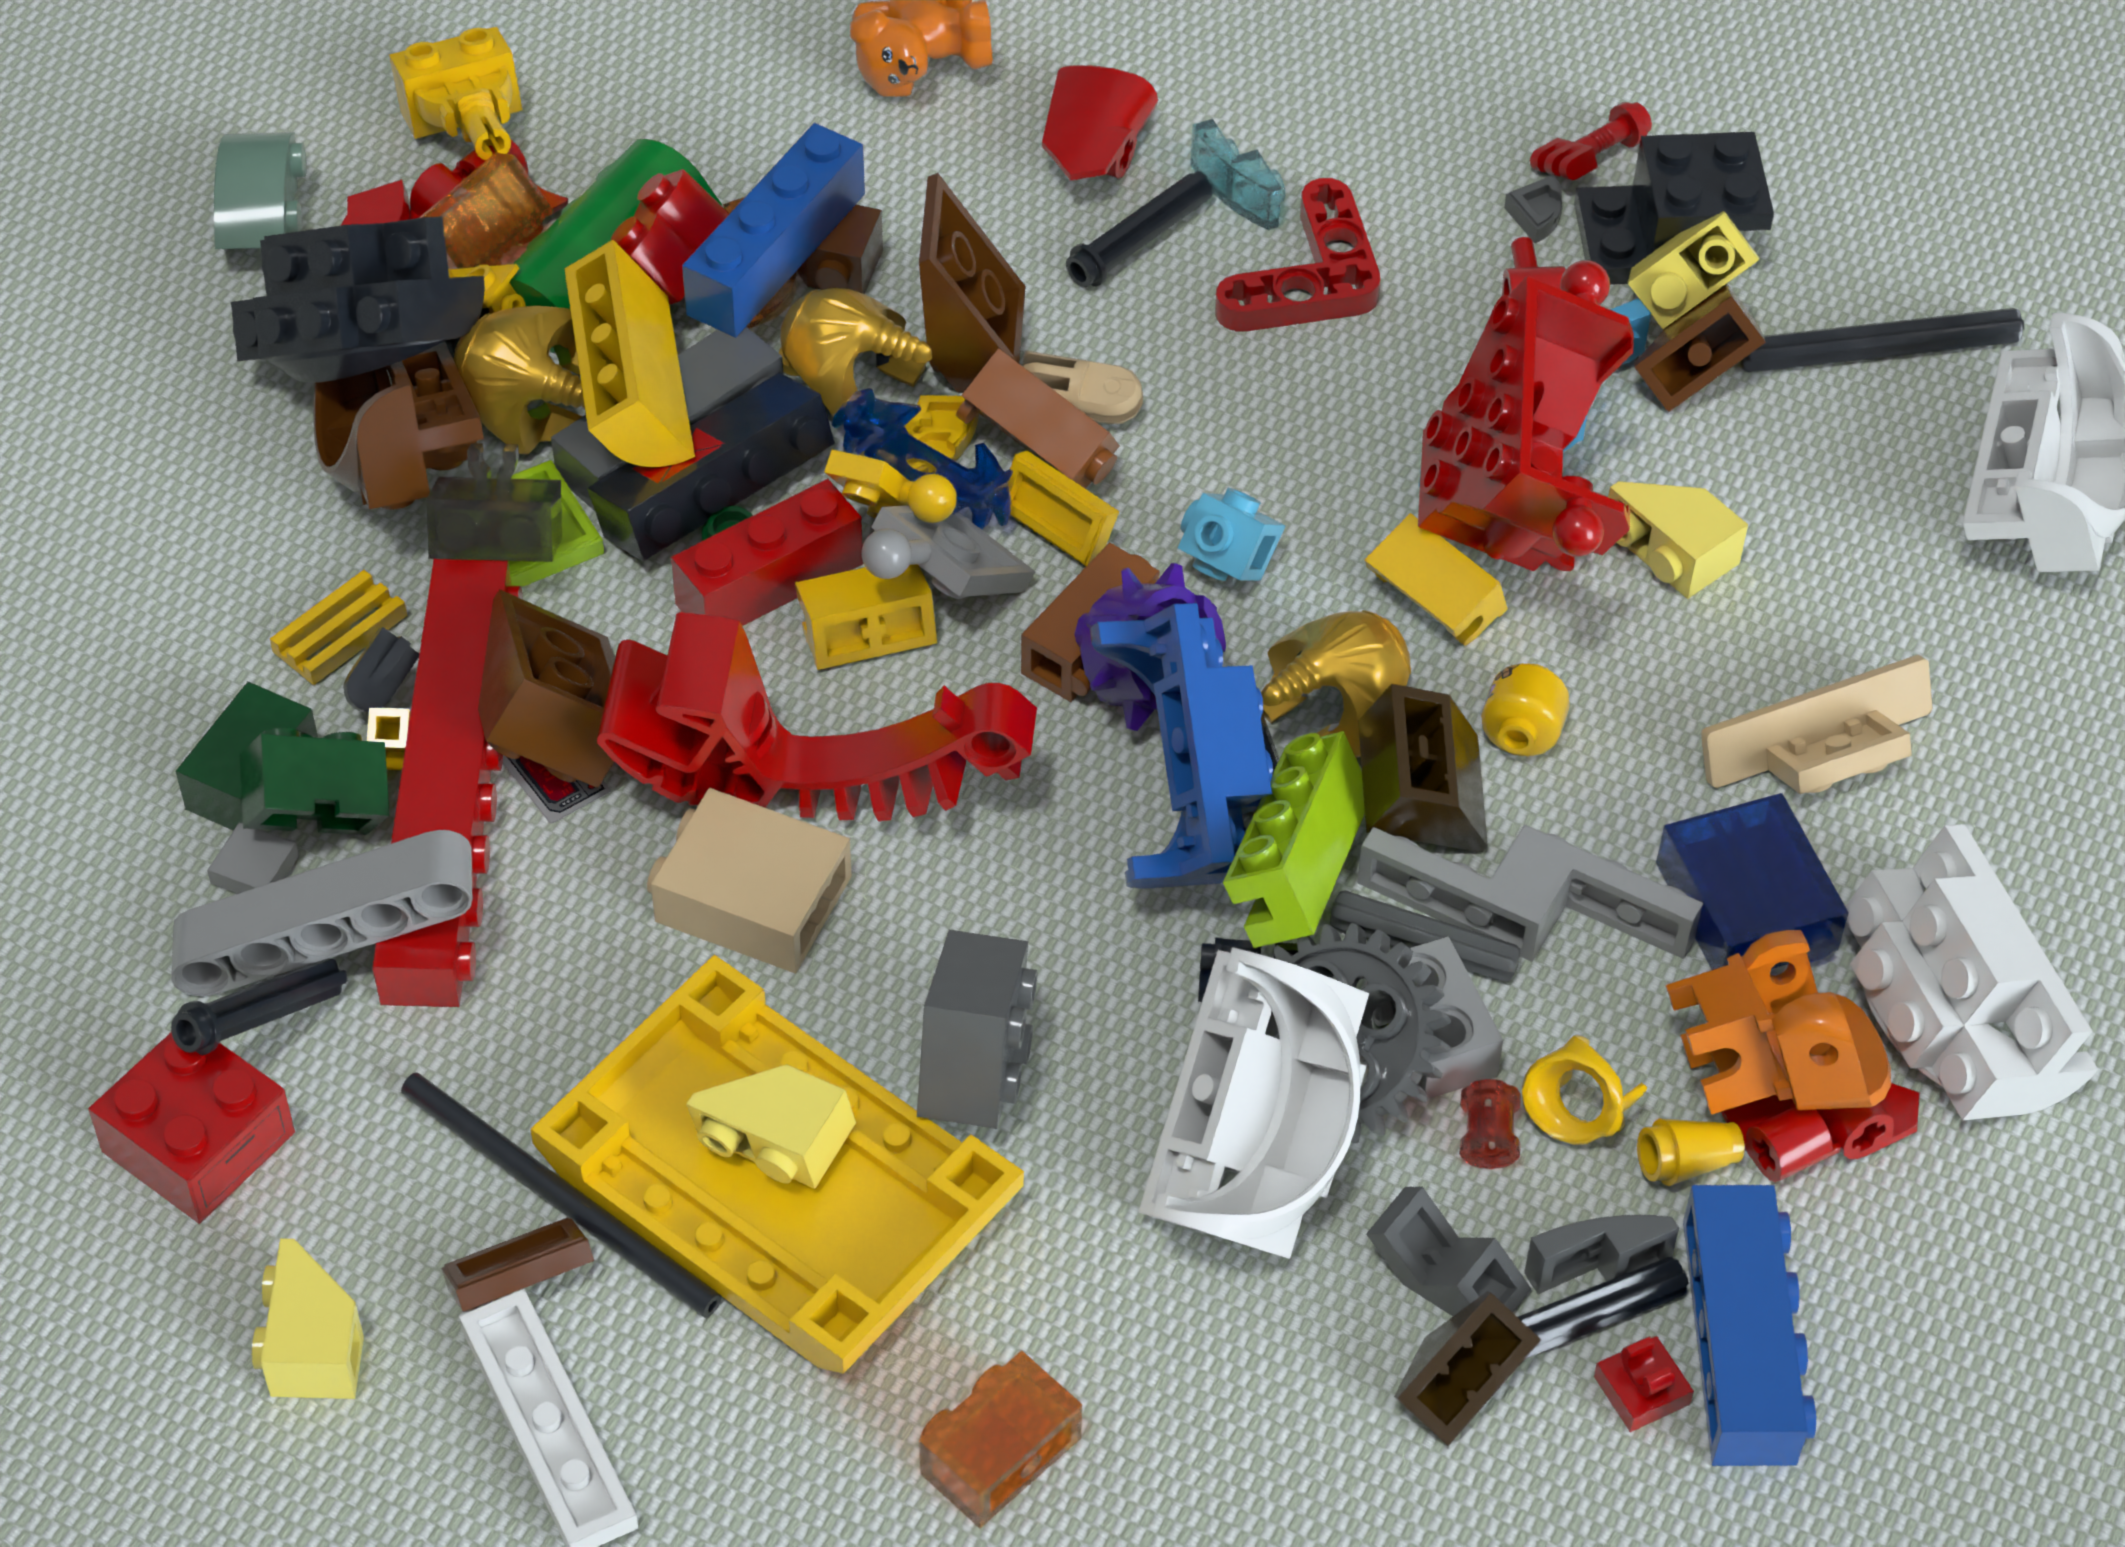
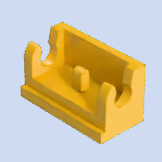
M1411 513L1364 559L1366 567L1375 573V576L1384 583L1389 582L1434 617L1464 646L1475 640L1497 616L1500 618L1508 610L1500 582L1440 535L1419 528L1418 518Z
M918 564L909 565L904 573L892 579L878 578L864 567L795 582L797 598L806 620L801 622L817 670L937 644L932 592Z

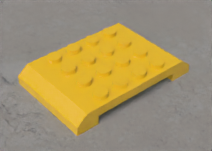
M715 954L530 1129L533 1145L561 1178L710 1286L724 1299L817 1368L843 1374L1024 1186V1171L972 1134L961 1142L930 1119L917 1117V1110L767 1006L764 989ZM787 1064L846 1090L856 1124L815 1189L794 1179L790 1183H782L763 1173L754 1161L736 1153H733L731 1157L718 1155L699 1141L697 1130L686 1105L693 1093Z

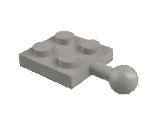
M909 506L882 507L871 526L875 532L866 538L861 551L863 564L872 575L881 579H892L904 573L909 565L918 564L933 576L932 583L938 590L956 599H964L967 596L987 595L994 597L997 594L1025 592L1035 574L1033 569L955 509L945 520L937 523H927L918 519Z

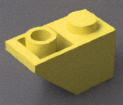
M1723 211L1677 234L1633 266L1628 285L1651 312V315L1661 328L1664 329L1759 261V256Z
M1621 481L1610 487L1608 497L1624 503L1625 507L1627 505L1630 507V530L1616 543L1631 550L1651 568L1657 578L1672 585L1687 599L1740 564L1748 524L1705 488Z
M787 1064L693 1093L686 1104L697 1130V1138L714 1153L724 1157H731L733 1153H736L754 1161L763 1173L776 1181L790 1183L794 1179L814 1189L856 1124L846 1090Z
M280 1238L276 1265H266L263 1273L262 1301L263 1306L269 1308L266 1327L257 1326L254 1331L252 1342L254 1369L263 1370L270 1397L355 1399L364 1340L356 1303L295 1239Z

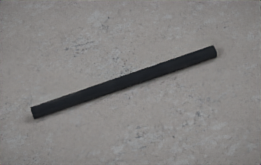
M415 1072L405 1080L401 1088V1094L567 1217L572 1218L574 1222L701 1316L707 1318L716 1311L721 1303L722 1296L420 1073Z

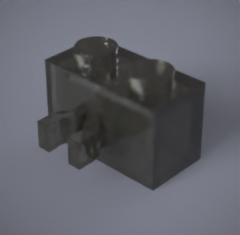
M471 443L467 450L468 468L473 478L438 477L426 499L428 559L553 562L562 540L561 480L511 479L518 464V444L505 445L502 451L504 465L500 467L496 475L497 478H491V467L483 460V443Z

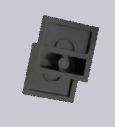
M1755 131L1641 136L1633 185L1576 188L1574 200L1585 260L1598 263L1606 270L1610 285L1628 284L1633 266L1677 234L1723 211L1739 231L1771 230L1774 210Z

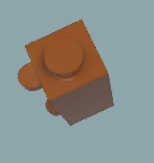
M999 348L961 395L965 400L957 410V418L968 424L979 413L1023 448L1085 489L1091 482L1095 485L1099 484L1110 473L1116 463L1117 456L1114 453L1120 445L1109 431Z
M1109 542L1021 634V674L1069 702H1072L1078 695L1085 696L1091 690V683L1084 672L1080 652L1081 647L1075 640L1074 634L1078 619L1083 614L1089 613L1093 604L1108 589L1122 585L1121 571L1128 567L1143 584H1155L1159 579L1160 570L1151 566L1143 557L1129 554Z

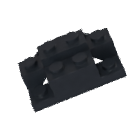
M423 217L387 223L341 225L264 236V240H260L266 296L231 302L237 361L268 359L270 364L297 381L325 382L377 370L420 354L447 340L466 335L477 323L481 314L485 284L484 276L449 278L443 217Z

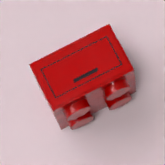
M171 1032L88 1108L102 1153L198 1224L206 1219L295 1133L285 1090L282 1086L221 1043L213 1052L206 1055H200L196 1051L189 1053L177 1046Z

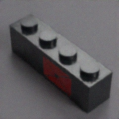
M779 372L690 426L695 457L682 463L665 467H645L628 463L589 486L587 490L604 538L644 562L707 523L712 513L719 512L726 506H735L834 445L835 441L821 394Z

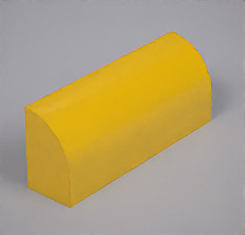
M611 240L565 268L588 430L611 453L628 463L645 467H665L679 464L695 457L668 296L614 240Z

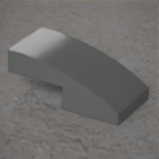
M1619 1215L1589 1219L1554 1228L1531 1237L1524 1274L1537 1294L1543 1293L1596 1268L1605 1281H1608L1666 1257H1672L1679 1226L1673 1217Z

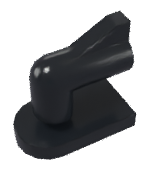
M384 627L378 629L344 682L345 698L354 709L361 712H369V708H383L391 700L419 658V653L410 647L411 643L402 636L396 637Z

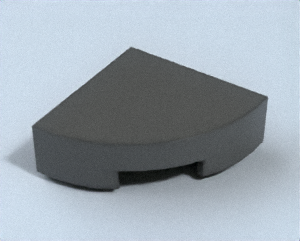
M1551 175L1506 194L1504 208L1534 243L1545 239L1558 225L1562 209L1561 185L1557 178Z

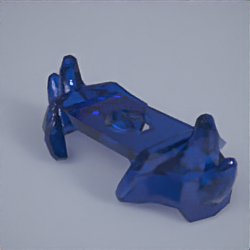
M872 388L854 392L849 400L843 403L835 412L831 423L832 427L837 429L844 425L846 431L843 440V452L860 456L865 455L869 458L885 461L909 481H915L926 474L942 475L953 484L956 490L957 503L952 512L953 515L969 507L972 513V523L981 530L990 523L993 512L1000 526L1008 524L1012 504L1008 484L1013 471L1010 469L1004 471L996 457L984 443L975 445V467L968 469L908 434L905 425L921 411L920 405L889 402L875 398ZM906 460H925L935 466L937 469L936 473L916 470Z

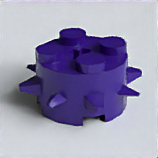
M1171 563L1155 584H1143L1128 567L1121 571L1122 585L1108 589L1093 604L1090 612L1083 614L1078 619L1075 640L1081 647L1080 652L1084 672L1091 683V689L1096 691L1100 701L1112 706H1123L1126 728L1132 731H1138L1152 712L1157 710L1156 697L1146 683L1133 671L1101 655L1093 648L1090 628L1095 623L1146 620L1173 604L1197 603L1199 618H1213L1215 636L1219 640L1223 652L1226 649L1222 619L1217 613V607L1204 595H1195L1185 587L1183 568L1177 563Z

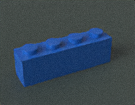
M813 123L682 265L687 316L736 338L865 195L863 144L817 123Z
M1692 1185L1683 1218L1711 1465L1797 1466L1805 1439H1813L1815 1437L1816 1406L1812 1395H1803L1800 1376L1806 1375L1808 1349L1805 1334L1794 1333L1792 1314H1797L1799 1308V1282L1797 1273L1786 1272L1784 1253H1789L1791 1246L1788 1212H1778L1775 1185Z

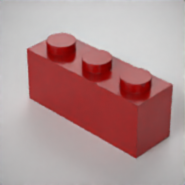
M828 478L672 556L675 604L681 612L740 620L742 626L797 599L795 582L846 572L863 565L861 556L863 546L862 517Z

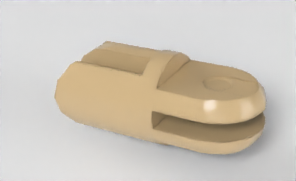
M1025 351L1023 367L1095 422L1123 424L1134 418L1142 407V385L1133 371L1117 365Z

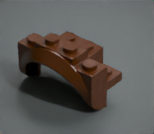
M445 342L408 359L377 370L338 380L315 382L314 439L321 468L351 491L358 492L363 505L368 504L369 509L379 507L389 510L401 509L411 505L416 499L430 497L426 469L431 468L438 471L451 470L460 466L466 460L480 458L477 441L484 439L480 416ZM388 373H389L390 378H391L392 386H391V384H390V380H389Z

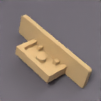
M1915 655L1704 728L1701 732L1706 781L1714 788H1719L1769 770L1801 795L1803 793L1824 791L1831 787L1832 783L1860 773L1867 774L1881 771L1889 763L1912 756L1910 733L1899 725L1928 715L1932 711L1928 660L1921 655Z

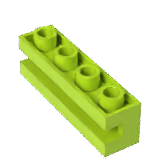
M1344 731L1321 737L1317 733L1305 734L1295 738L1285 746L1270 782L1272 794L1261 798L1223 880V884L1233 904L1255 899L1244 924V929L1253 948L1314 935L1364 817L1362 770Z

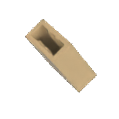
M709 788L696 810L690 808L683 815L677 830L676 843L668 856H660L650 871L647 891L652 894L655 922L796 974L852 877L850 838Z

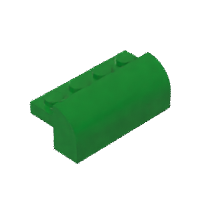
M637 139L615 162L608 165L596 176V181L581 196L574 199L562 210V215L546 231L539 234L527 245V250L513 263L517 264L520 269L509 283L516 293L523 297L526 307L548 306L570 309L565 268L611 241L615 230L625 220L635 215L640 201L637 199L639 191L656 174L661 173L665 176L684 169L721 206L722 203L697 168L682 154L659 141ZM551 347L550 351L551 353H554L555 350L553 347Z

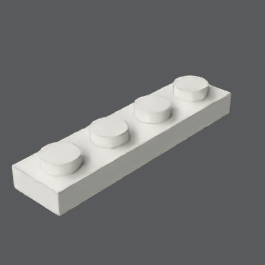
M525 1289L460 1315L462 1332L566 1547H598L638 1529L637 1515Z

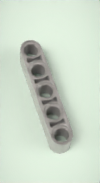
M448 830L430 831L189 909L179 914L174 920L171 981L177 989L193 996L215 995L456 918L464 914L472 904L471 845L468 839L459 833Z

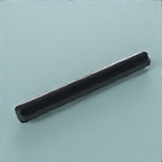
M2007 308L1765 335L1766 343L1742 359L1740 363L1745 372L1751 373L2016 343L2022 339L2024 320H2022L2020 310Z

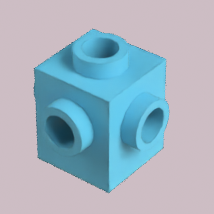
M1227 488L1225 494L1202 493L1200 499L1192 502L1184 514L1181 522V532L1184 535L1178 549L1195 557L1192 565L1195 569L1215 579L1226 581L1227 576L1230 575L1238 580L1261 581L1286 525L1258 512L1261 502L1239 490Z

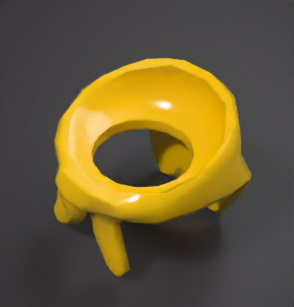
M1573 1035L1563 1047L1533 1063L1526 1072L1521 1086L1522 1102L1531 1120L1551 1138L1572 1145L1589 1144L1598 1138L1613 1136L1616 1132L1622 1131L1625 1126L1623 1112L1630 1108L1647 1090V1086L1641 1082L1623 1096V1089L1618 1075L1610 1064L1589 1045L1590 1040L1581 1035ZM1573 1069L1581 1070L1591 1075L1601 1088L1604 1105L1601 1114L1595 1120H1580L1573 1116L1563 1104L1560 1088L1571 1079Z

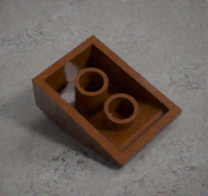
M939 173L930 175L927 178L919 255L926 343L932 350V359L929 361L931 367L935 372L942 373L958 393L968 388L998 348L1020 363L1026 286Z
M499 589L492 604L478 706L484 736L489 745L506 757L519 759L523 756L540 763L552 775L563 781L575 782L578 779L598 788L614 763L597 744V735L615 661L608 637Z

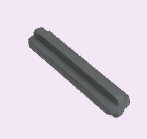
M1346 890L1339 892L1331 909L1330 924L1333 927L1347 931L1351 923L1356 924L1365 930L1366 938H1370L1378 929L1391 937V946H1396L1402 942L1408 948H1412L1449 936L1466 970L1500 981H1511L1519 964L1521 949L1515 944Z

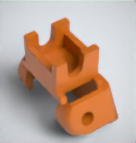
M1782 930L1767 933L1752 943L1744 956H1740L1737 953L1727 958L1729 965L1666 985L1674 1011L1699 1005L1707 1022L1685 1029L1686 1033L1680 1036L1691 1069L1714 1062L1718 1074L1700 1080L1711 1115L1777 1094L1780 1101L1792 1099L1797 1110L1873 1107L1886 1097L1891 1086V1067L1877 1030L1862 1008L1847 997L1832 992L1818 993L1807 955L1810 948L1801 930ZM1789 962L1788 967L1783 973L1776 976L1770 975V971L1775 964Z

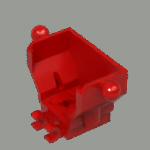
M1589 260L1575 262L1564 271L1560 282L1561 289L1526 276L1509 295L1501 296L1496 302L1458 385L1445 399L1442 411H1435L1423 430L1418 511L1419 528L1487 553L1493 559H1503L1531 571H1535L1546 561L1558 570L1570 572L1574 569L1575 556H1588L1590 553L1604 555L1630 530L1629 505L1625 507V504L1594 492L1593 484L1585 478L1579 476L1562 477L1563 450L1576 438L1601 384L1633 354L1634 333L1629 318L1600 306L1609 293L1610 280L1606 270L1601 265Z

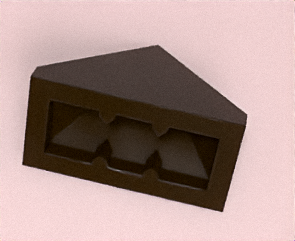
M1487 1291L1424 1337L1394 1398L1439 1440L1449 1446L1541 1342V1339L1498 1298Z

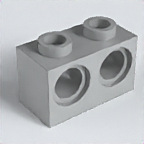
M1449 936L1410 948L1414 952L1408 966L1421 961L1432 970L1428 979L1421 986L1436 985L1443 990L1445 995L1439 1002L1431 1006L1430 1010L1443 1012L1450 1017L1451 1022L1442 1028L1433 1030V1036L1452 1047L1448 1052L1430 1055L1429 1063L1443 1073L1442 1077L1439 1079L1422 1076L1418 1083L1430 1099L1496 1078L1503 1038ZM1387 1000L1376 1007L1372 1018L1378 1026H1388L1392 1022L1396 1013L1395 1001Z

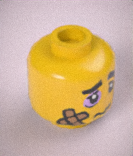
M1530 663L1507 666L1495 676L1490 686L1481 713L1482 729L1488 739L1505 752L1528 757L1543 754L1555 746L1561 735L1570 707L1569 691L1562 679L1544 666Z

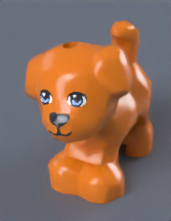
M972 0L868 1L858 4L853 12L850 23V37L856 43L858 68L864 80L881 96H910L914 88V81L927 73L928 57L940 59L951 55L960 56L973 69L992 65L991 23L985 0L972 2Z

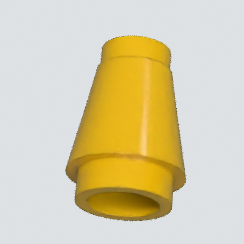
M1659 1118L1655 1120L1651 1127H1644L1639 1132L1637 1155L1641 1170L1649 1181H1661L1666 1186H1672L1728 1166L1729 1164L1739 1163L1744 1156V1139L1739 1126L1734 1122L1722 1123Z

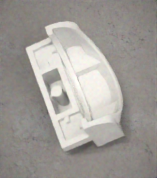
M2052 313L2049 329L2054 349L2001 352L1963 518V527L1967 540L2029 538L2037 572L2099 571L2104 544L2113 542L2114 532L2125 520V357L2118 337L2104 324L2080 315ZM2059 394H2060V419H2059V415H2058V411H2057V403H2058Z
M1965 824L1944 825L1913 868L1871 870L1841 911L1843 918L1862 948L1850 963V966L1864 989L1870 1009L1893 1047L1906 1060L1910 1069H1917L1944 1088L1962 1120L2024 1115L2040 1111L2065 1099L2093 1077L2098 1068L2087 1051L2076 1052L2093 1032ZM2006 1022L2016 1040L1999 1032L1987 1023Z
M1233 947L1231 953L1218 950L1138 1213L1290 1259L1303 1214L1320 1196L1327 1198L1333 1176L1349 1148L1355 1131L1360 1103V1086L1366 1069L1365 1065L1360 1064L1356 1036L1369 993L1306 968ZM1271 1012L1278 1027L1280 1040L1265 1034ZM1224 1168L1239 1172L1230 1182L1218 1189Z

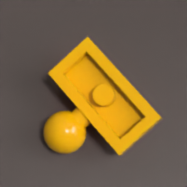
M832 449L824 473L844 487L842 491L844 497L867 505L866 513L876 519L882 507L909 506L918 519L927 523H937L948 518L954 511L957 503L956 490L953 484L944 476L926 474L915 481H909L882 460Z

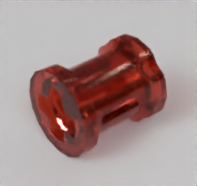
M1484 1079L1474 1081L1461 1090L1460 1106L1467 1113L1466 1134L1460 1139L1459 1154L1463 1161L1478 1168L1497 1169L1514 1164L1519 1159L1521 1143L1518 1137L1514 1135V1113L1520 1109L1521 1094L1517 1087L1509 1085L1502 1080ZM1487 1099L1491 1100V1106L1485 1105ZM1489 1142H1495L1496 1146L1494 1149L1489 1148Z

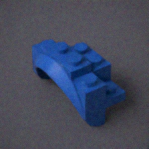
M1197 603L1173 604L1146 620L1097 622L1090 628L1093 648L1101 655L1133 671L1146 683L1156 697L1172 811H1181L1176 831L1162 853L1127 858L1128 870L1124 872L1126 886L1136 889L1223 883L1247 831L1243 824L1242 815L1256 810L1261 798L1272 794L1270 782L1273 775V765L1270 754L1265 749L1261 724L1263 698L1255 684L1253 665L1222 667L1223 650L1215 636L1213 618H1199Z

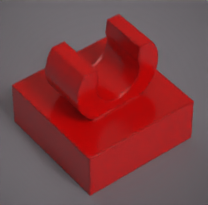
M1657 1335L1652 1338L1648 1336L1624 1347L1621 1352L1596 1364L1594 1378L1629 1432H1633L1691 1404L1694 1390Z

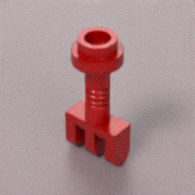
M1622 102L1610 110L1609 123L1574 142L1556 138L1537 148L1530 157V165L1534 170L1562 176L1569 180H1577L1598 168L1596 155L1619 142L1627 147H1635L1640 144L1641 136H1647V133L1651 131L1652 120L1650 114L1638 102Z

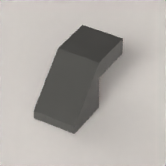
M1423 1186L1404 1187L1366 1233L1404 1286L1451 1316L1456 1315L1487 1291L1491 1292L1513 1313L1532 1289L1496 1238L1458 1237Z

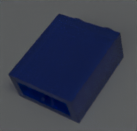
M1783 793L1664 825L1656 865L1667 886L1676 887L1687 896L1703 903L1695 939L1711 970L1729 965L1727 958L1737 953L1740 956H1744L1750 945L1765 934L1782 930L1802 931L1810 948V951L1807 952L1810 963L1822 960L1832 952L1838 951L1849 912ZM1779 962L1772 969L1788 965L1789 962Z

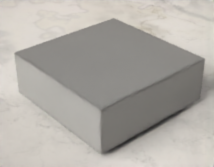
M239 822L207 870L210 883L235 893H242L284 879L299 857L297 844L260 829H243V823Z

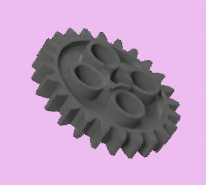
M1352 923L1349 925L1342 941L1338 931L1329 924H1325L1321 931L1320 944H1316L1311 937L1305 936L1297 938L1299 952L1294 955L1278 945L1273 950L1278 960L1306 968L1327 977L1335 976L1337 981L1356 988L1359 980H1367V985L1361 990L1369 993L1356 1039L1360 1062L1366 1061L1368 1063L1369 1076L1364 1086L1360 1088L1358 1118L1351 1143L1354 1144L1359 1143L1361 1124L1363 1123L1380 1137L1385 1135L1383 1116L1387 1113H1390L1404 1123L1407 1122L1409 1117L1403 1101L1408 1096L1424 1103L1428 1101L1429 1098L1419 1086V1081L1422 1076L1441 1079L1443 1074L1437 1067L1429 1063L1430 1055L1450 1050V1045L1433 1036V1030L1442 1028L1451 1022L1450 1017L1443 1012L1430 1010V1007L1439 1002L1445 995L1443 990L1436 985L1421 986L1428 979L1432 970L1421 961L1408 966L1414 951L1402 942L1389 951L1391 937L1378 929L1366 943L1365 930ZM1394 1000L1396 1005L1394 1019L1385 1028L1374 1030L1372 1026L1374 1010L1382 1002ZM1271 1012L1265 1034L1280 1040L1278 1027Z

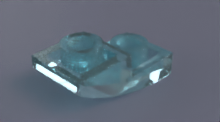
M1213 119L1192 124L1190 160L1192 169L1195 172L1201 171L1205 173L1208 177V182L1214 187L1213 194L1237 214L1266 230L1278 228L1280 202H1284L1286 196L1284 183L1279 172L1276 169L1270 170L1257 149L1239 154L1235 142L1231 138L1226 139Z

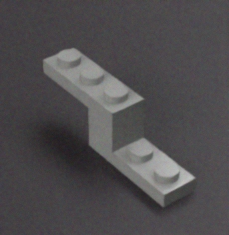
M1525 824L1491 879L1478 874L1466 864L1446 860L1419 848L1413 841L1405 837L1393 836L1375 827L1372 828L1361 846L1358 884L1440 921L1515 944L1521 949L1520 957L1533 962L1565 907L1684 959L1695 940L1703 906L1702 902L1687 896L1676 887L1661 885L1628 870L1619 862L1602 859L1569 844L1557 835L1543 833Z

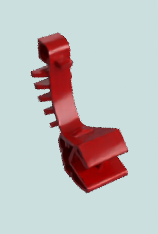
M679 612L676 614L668 655L630 639L622 640L618 644L597 735V744L628 774L643 784H652V790L676 803L688 801L689 805L698 806L707 790L711 788L766 808L780 788L800 790V818H814L820 790L834 789L838 819L854 820L861 785L868 784L873 813L877 821L881 822L892 819L899 779L906 808L914 818L926 815L932 787H934L938 804L945 811L957 805L966 760L986 777L997 773L1005 781L1020 778L1022 759L1030 756L1032 752L1037 707L1018 690L1002 683L978 685L959 696H956L943 685L936 693L934 709L896 724L847 735H792L780 724L772 711L748 637L740 620Z

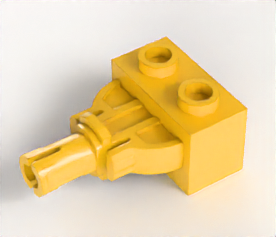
M497 26L488 29H468L458 37L435 43L418 42L408 46L404 51L389 54L400 112L415 139L446 131L451 137L458 136L457 128L460 127L464 141L473 143L474 149L481 159L493 160L489 145L492 146L498 158L508 153L511 147V139L501 123H507L511 113L522 111L523 109L512 51Z

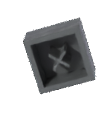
M948 930L924 1004L917 1117L997 1129L1004 1103L1016 1104L1021 1083L1022 1064L1027 1065L1031 1050L1033 1025L1026 1024L1027 1010H1032L1038 977L1037 970L1026 968L1029 941Z

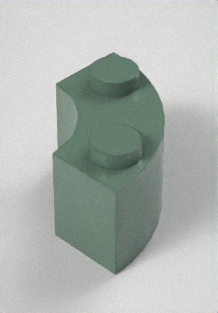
M295 132L223 135L217 153L214 182L215 249L261 248L260 240H264V236L302 231L299 200H294L298 190L297 177H306V151L304 143H295Z

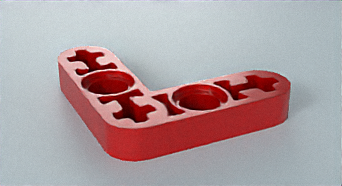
M1318 178L1305 185L1301 194L1300 220L1315 263L1241 273L1226 277L1216 288L1215 317L1219 324L1226 329L1236 332H1248L1359 316L1369 313L1376 307L1379 301L1380 271L1356 202L1348 185L1333 178ZM1324 204H1327L1330 210H1335L1334 218L1327 220V211ZM1333 240H1344L1351 243L1354 248L1347 252H1336L1326 247L1325 244ZM1324 287L1328 288L1327 294H1324ZM1290 289H1303L1311 293L1312 297L1305 301H1293L1285 297L1283 293ZM1268 295L1272 296L1271 303L1267 302Z

